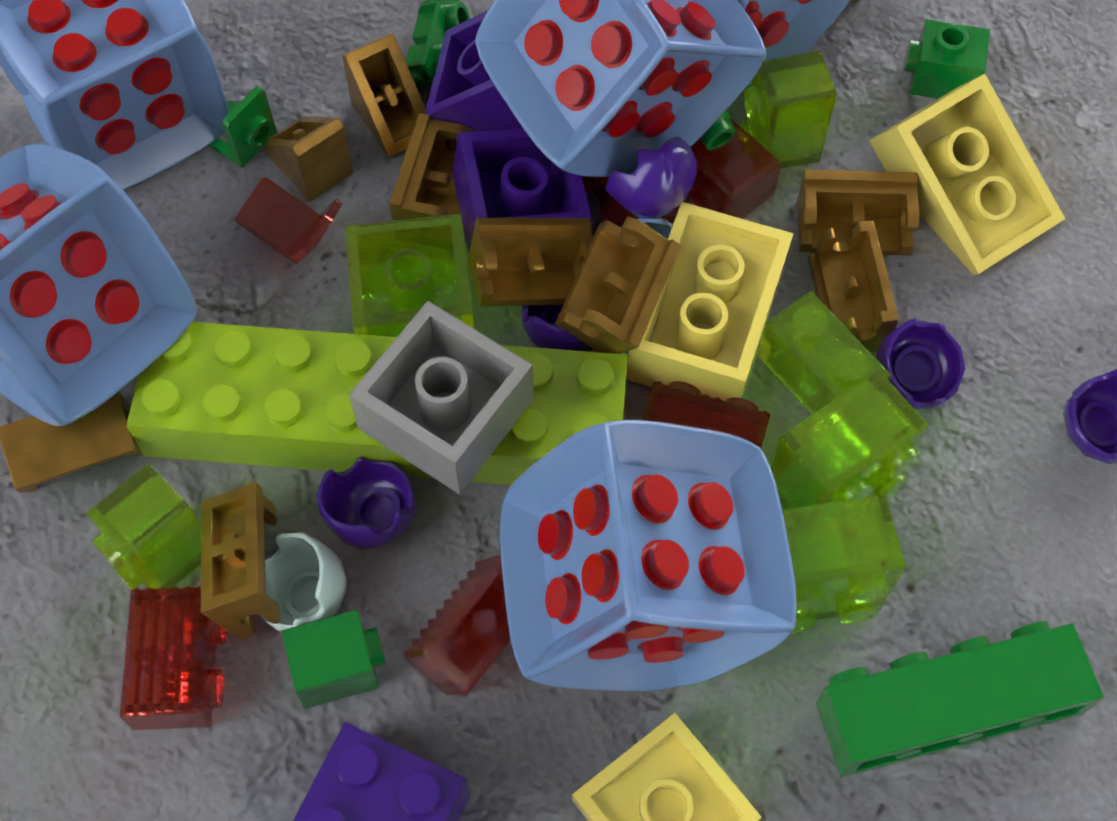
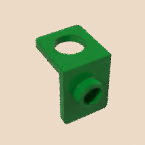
M258 86L239 104L234 101L227 102L229 114L223 119L222 125L228 142L217 138L209 145V147L241 168L262 149L270 137L278 133L265 90Z

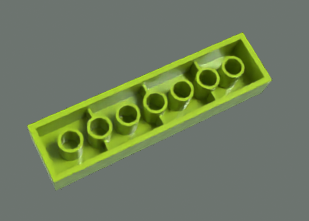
M192 322L181 337L137 377L126 427L144 457L321 471L333 469L335 472L346 471L354 465L357 458L364 457L370 461L393 462L409 474L410 478L435 479L359 430L349 398L352 390L397 337ZM501 345L533 365L534 400L470 482L512 485L530 466L575 433L597 424L623 420L628 355Z

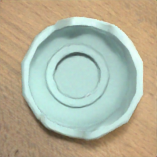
M303 532L286 533L277 536L275 541L279 548L271 558L265 560L266 594L280 606V622L274 624L267 621V618L260 615L261 618L281 632V630L335 616L347 589V579L341 559L322 542Z

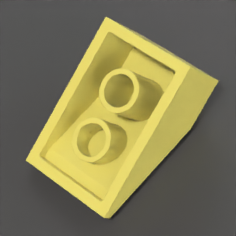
M986 74L953 89L869 140L886 172L918 173L919 215L973 275L982 273L1065 220L1063 213Z
M682 202L668 240L673 239L681 247L639 347L628 351L626 380L738 414L794 233Z

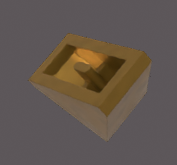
M389 33L342 55L351 104L385 155L391 157L408 148L418 114H425L426 108L394 33Z
M303 116L270 137L268 142L262 147L268 157L309 202L353 174L344 126L338 117Z

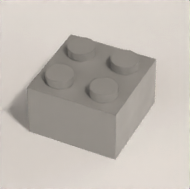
M427 301L352 390L349 398L359 430L460 495L534 400L533 365Z

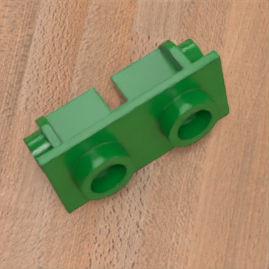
M426 0L419 5L418 17L412 35L416 45L409 47L406 64L418 91H422L425 89V86L433 84L446 30L470 19L467 7L459 0Z

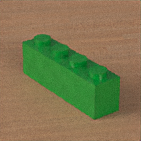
M1046 621L1035 622L1014 630L1010 633L1011 639L990 644L987 637H976L954 645L950 649L952 654L929 660L926 652H917L894 660L890 663V670L868 675L866 668L859 667L830 677V685L825 686L816 702V706L840 778L1085 714L1101 701L1104 696L1074 624L1050 629Z

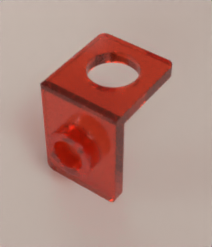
M263 177L236 215L235 221L297 264L317 246L343 203L335 199L326 209L318 214L269 178Z

